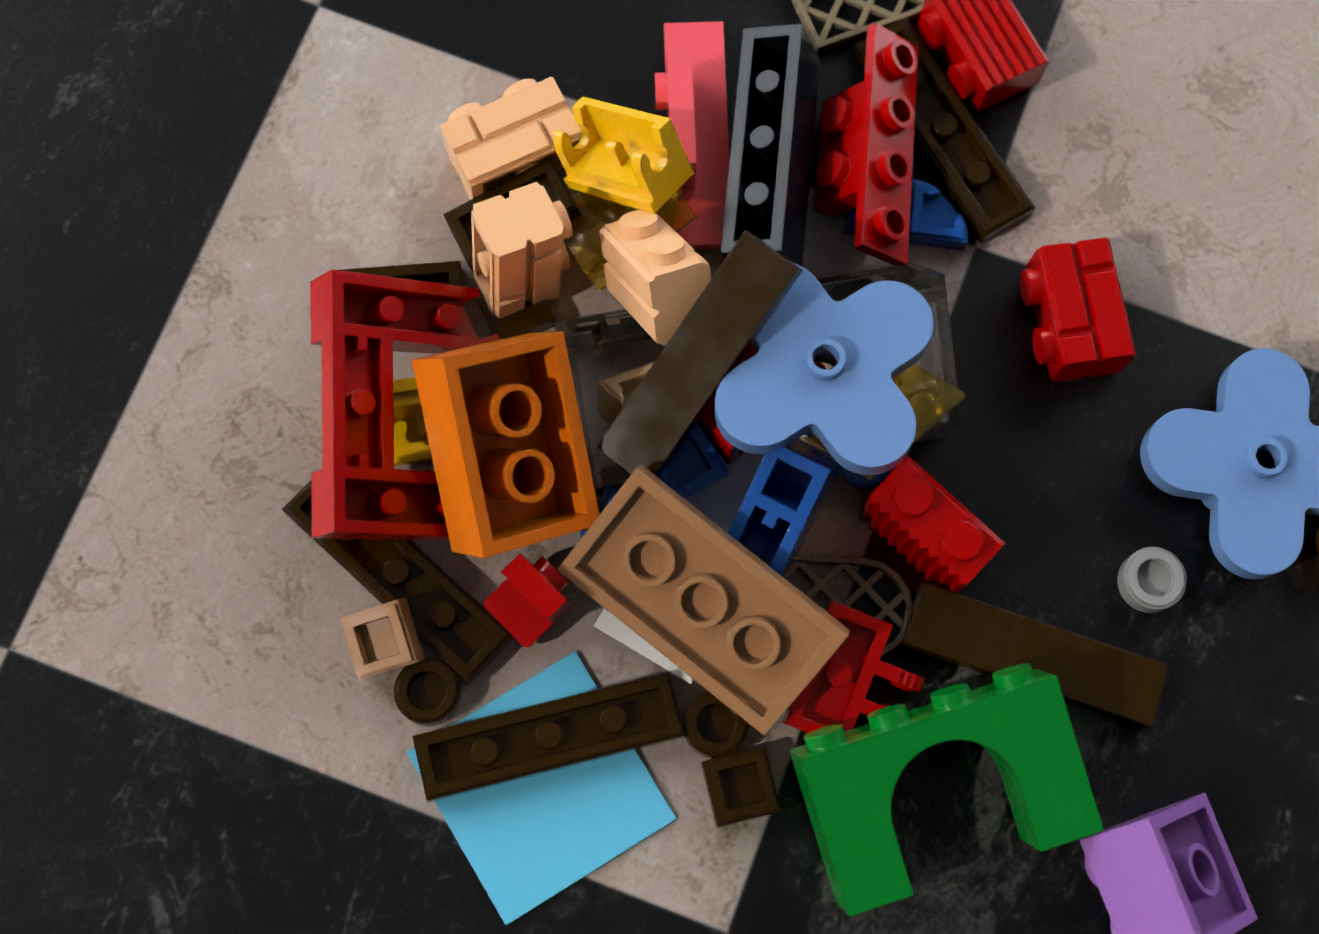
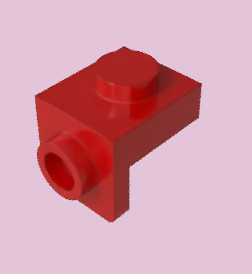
M519 553L501 571L507 579L486 598L484 607L522 646L528 648L533 646L574 604L562 593L570 583L544 556H541L533 564L530 559Z

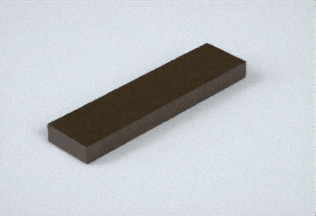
M903 18L888 26L887 29L919 46L914 146L980 244L1030 217L1035 210V206L907 19ZM866 39L855 44L853 51L854 57L864 71Z
M745 230L596 448L630 474L642 464L659 478L716 396L722 379L740 362L803 269L753 233Z
M311 480L282 508L283 512L381 604L406 597L419 639L468 685L478 677L513 639V636L412 541L312 538Z
M922 582L917 588L901 643L902 647L991 677L994 672L1000 669L1029 663L1032 670L1037 669L1057 675L1065 702L1142 728L1152 727L1154 724L1168 664Z
M665 672L413 735L412 737L426 801L433 802L685 737V732L670 674Z

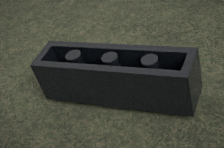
M803 24L743 29L720 251L724 259L746 230L753 233L791 262L800 266L803 265L820 72V59Z

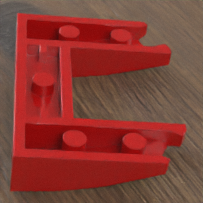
M331 269L310 281L311 345H322V469L311 473L312 538L449 540L435 471L394 469L393 351L439 354L500 340L498 333L485 338H478L465 311L464 303L481 296L478 288Z

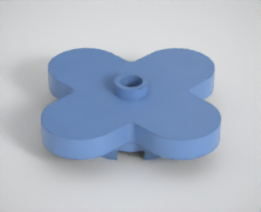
M796 264L803 269L802 273L751 344V347L757 354L727 373L718 386L715 397V420L722 436L732 446L747 453L768 454L776 452L805 434L810 437H818L832 458L843 468L862 475L885 473L903 461L910 450L915 436L916 419L914 411L892 378L914 365L924 355L933 332L934 323L931 308L926 299L917 290L897 281L874 282L864 286L842 301H834L810 271ZM815 363H827L834 368L824 370L817 367Z
M1268 348L1253 349L1245 352L1224 370L1217 387L1216 412L1191 408L1170 411L1159 418L1147 430L1140 447L1142 467L1147 477L1156 487L1174 496L1200 499L1210 510L1209 539L1217 560L1231 573L1242 578L1254 580L1271 577L1293 564L1303 546L1305 514L1319 516V426L1313 425L1309 420V382L1305 372L1293 358L1281 351Z

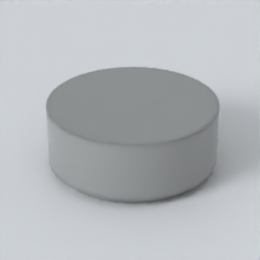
M1146 547L1136 551L1122 563L1118 571L1117 584L1121 596L1132 608L1144 613H1158L1173 606L1181 599L1186 589L1187 576L1183 564L1172 552L1160 547Z

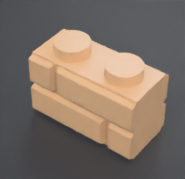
M552 76L538 83L534 79L520 80L504 92L503 98L485 106H481L476 102L465 104L450 114L448 122L440 125L446 152L457 174H459L470 200L551 157L557 169L563 168L554 148L553 135L555 130L566 132L571 137L573 147L578 144L581 138V130L575 123L574 116L570 108L567 107L566 101Z
M534 182L509 191V198L505 199L503 196L498 195L473 204V211H471L473 277L486 300L492 316L495 315L498 319L520 311L525 308V302L528 300L536 304L545 299L548 302L559 298L562 271L570 269V259L564 239L570 238L573 235L571 221L562 202L559 200L552 202L544 186Z
M642 210L631 211L624 214L619 221L604 225L605 227L599 231L602 255L608 261L604 264L607 289L656 343L664 346L667 345L710 282V264L699 253L694 252V249L658 214Z

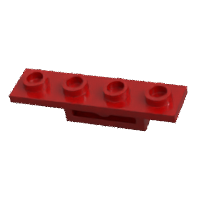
M874 23L867 27L864 81L822 102L819 158L816 171L815 210L833 218L856 208L854 248L900 268L908 264L919 46Z

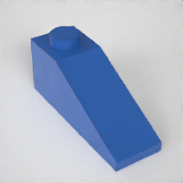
M799 438L776 452L764 454L728 534L784 577L814 522L841 465L829 453Z

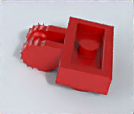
M831 600L828 602L825 611L849 629L848 637L788 707L782 723L807 733L826 726L842 725L845 732L854 729L859 713L867 716L875 710L891 706L885 703L880 705L865 699L874 675L890 681L891 685L897 688L919 693L925 678L880 660L893 624Z

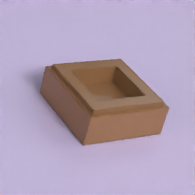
M406 597L339 618L358 680L414 664L425 658Z

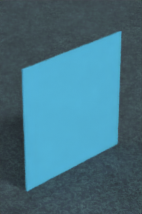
M575 651L453 725L597 690L598 688ZM413 748L406 753L421 777L416 751ZM635 750L435 801L505 925L513 922L677 819Z

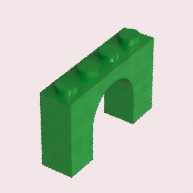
M1029 663L1009 666L992 674L994 683L970 690L968 684L948 686L929 695L932 703L907 711L905 704L887 706L867 715L869 724L845 732L842 725L819 728L804 735L805 745L789 750L835 902L849 917L914 895L892 824V794L898 777L906 765L921 751L937 743L951 740L973 741L990 754L1002 777L1020 839L1040 852L1104 831L1057 675L1037 669L1032 670Z

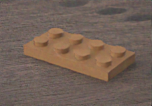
M642 464L634 470L557 569L764 736L849 634L848 628Z

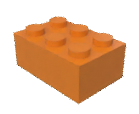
M563 331L527 333L411 360L452 552L487 558L590 528L598 518L599 510Z

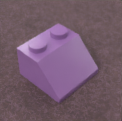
M1205 792L1104 829V831L1079 840L1085 853L1084 861L1087 874L1092 883L1099 888L1111 918L1110 927L1112 934H1235L1258 920Z

